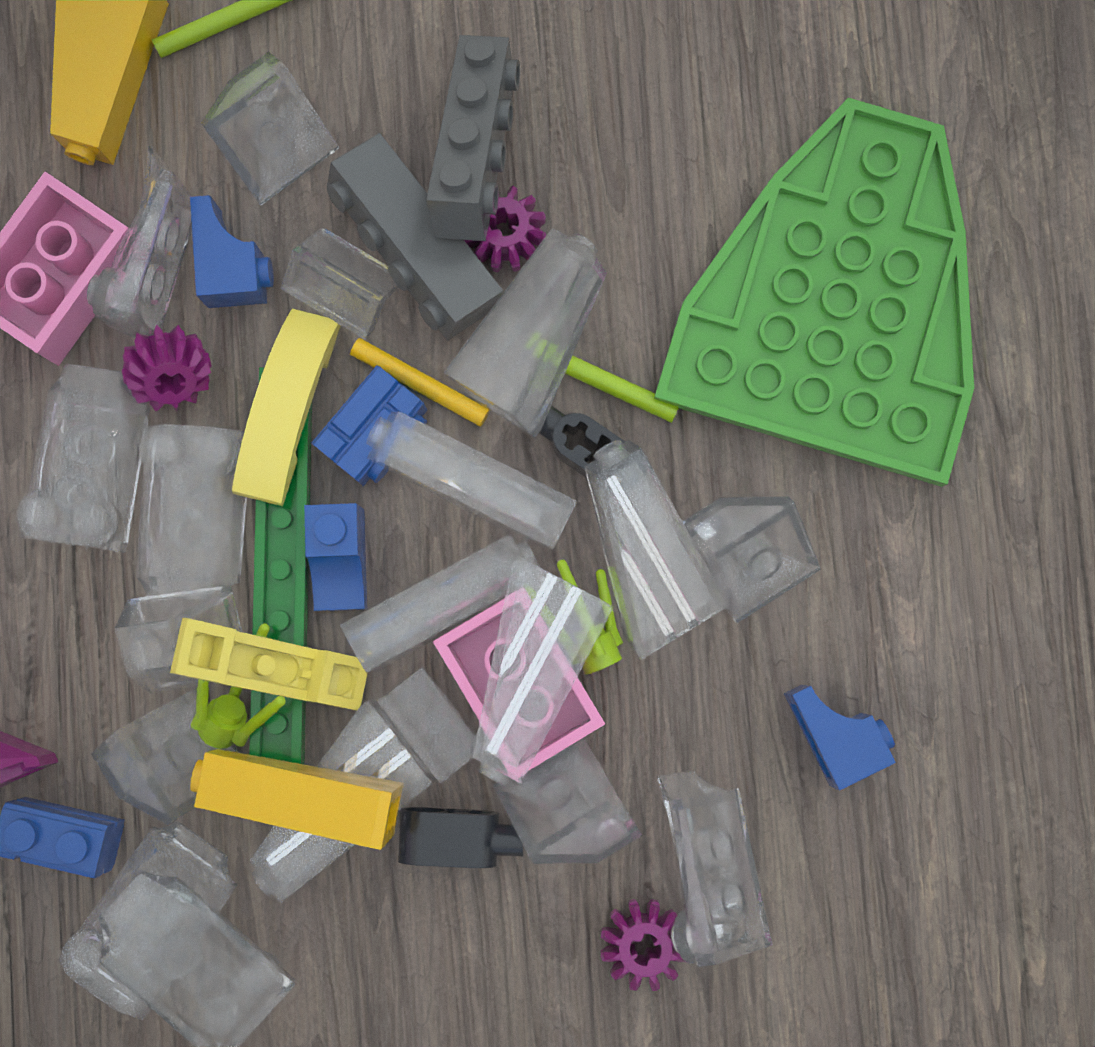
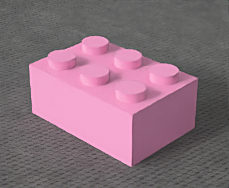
M44 172L0 232V328L37 354L59 366L146 245L127 226L47 172Z
M524 587L433 641L513 779L518 778L605 725V722Z

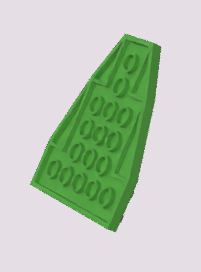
M847 98L773 175L683 301L654 399L678 406L686 411L943 487L948 485L974 392L966 231L945 128L941 124Z

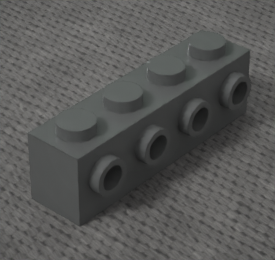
M459 35L426 198L435 238L486 241L490 215H495L497 212L499 190L496 181L498 172H503L505 168L506 144L504 137L505 131H511L513 123L512 92L518 91L520 84V61L512 59L509 37Z
M380 133L331 162L327 192L332 203L339 211L348 212L358 225L357 230L363 243L371 251L377 250L388 264V271L392 280L401 290H408L419 304V312L423 320L431 329H439L448 341L494 310L503 292L502 288L464 240L435 238L426 202L427 192Z

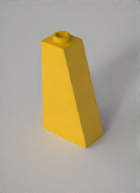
M56 0L50 134L65 148L64 154L69 158L86 165H94L95 160L114 165L154 48L152 39L158 37L169 5L167 0Z
M215 749L205 752L203 760H197L192 772L190 789L192 792H197L194 804L196 808L382 850L394 836L404 783Z

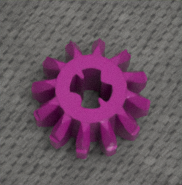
M513 185L508 189L506 197L499 196L497 212L495 215H490L486 241H464L469 247H476L474 254L481 263L491 257V269L493 272L497 273L501 270L503 261H509L510 268L517 272L520 270L519 256L534 262L537 259V251L533 245L545 244L546 233L539 228L546 223V216L544 212L533 211L536 200L532 195L526 196L518 202V189ZM506 223L507 227L512 229V234L503 236L502 232L497 229V225Z
M156 324L153 335L146 336L136 332L135 345L124 347V364L121 370L123 381L128 389L131 390L132 396L138 404L149 401L155 412L164 404H170L178 411L180 402L185 400L196 404L198 391L209 390L210 378L208 374L211 373L210 368L212 365L209 353L203 348L202 342L196 333L185 336L184 331L179 325L169 333H164Z
M631 899L628 901L631 916L626 918L617 909L610 913L611 919L619 929L603 927L601 929V938L612 944L600 951L601 958L604 962L616 961L610 970L611 977L614 980H619L630 972L628 981L630 990L637 991L641 985L642 977H647L651 990L657 991L660 989L657 974L663 972L668 979L674 981L678 977V973L670 961H687V951L676 945L688 939V934L685 928H672L678 919V915L673 909L666 911L658 918L660 911L658 900L651 899L647 905L646 913H641L637 900ZM644 934H650L656 947H647L644 955H638L635 944L632 941L641 942Z

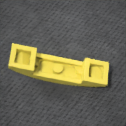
M292 309L288 314L272 347L252 403L234 474L233 494L283 506L298 460L295 452L322 368L327 369L341 326L340 320Z
M182 618L170 673L237 688L360 711L370 660L328 650L312 649L236 631L237 629L190 618Z

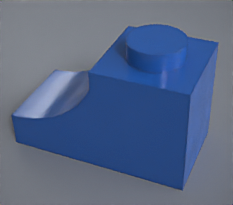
M210 195L190 197L196 296L208 308L267 304L266 288L273 287L274 285L273 267L270 257H264L254 241L243 242L227 232L222 211Z
M357 503L304 505L305 555L308 558L311 572L314 611L367 610L365 510Z
M800 685L784 693L829 786L840 791L896 763L889 750L895 747L893 737L881 719L875 721L872 715L859 713L853 717L842 716L827 707L816 695L813 688L808 685Z

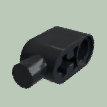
M543 401L527 425L553 443L554 452L563 463L609 493L619 494L630 490L641 473L642 460L638 451L587 415L581 413L565 415L546 401ZM578 430L584 431V443L594 451L597 450L599 442L606 445L599 452L595 466L587 463L591 458L592 452L583 446L577 445L573 450L566 448V432L574 435ZM613 456L623 457L631 465V475L625 480H613L604 472V462Z
M431 807L401 808L398 862L415 866L493 868L497 866V856L523 857L525 825L499 824V812L488 810Z

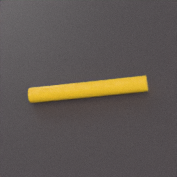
M361 338L356 340L351 349V356L373 368L376 365L380 366L398 382L479 427L483 425L490 412V409Z

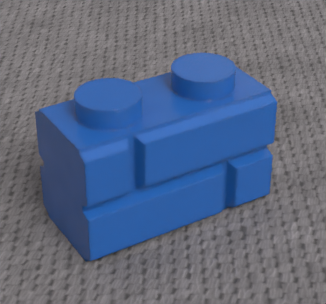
M376 365L311 443L364 487L370 479L377 483L386 475L395 461L390 454L402 440L410 444L421 433L427 423V420L422 417L427 412V408L417 396L401 385L380 366Z
M29 797L5 802L0 815V857L12 860L20 858L21 862L97 878L113 869L125 819Z

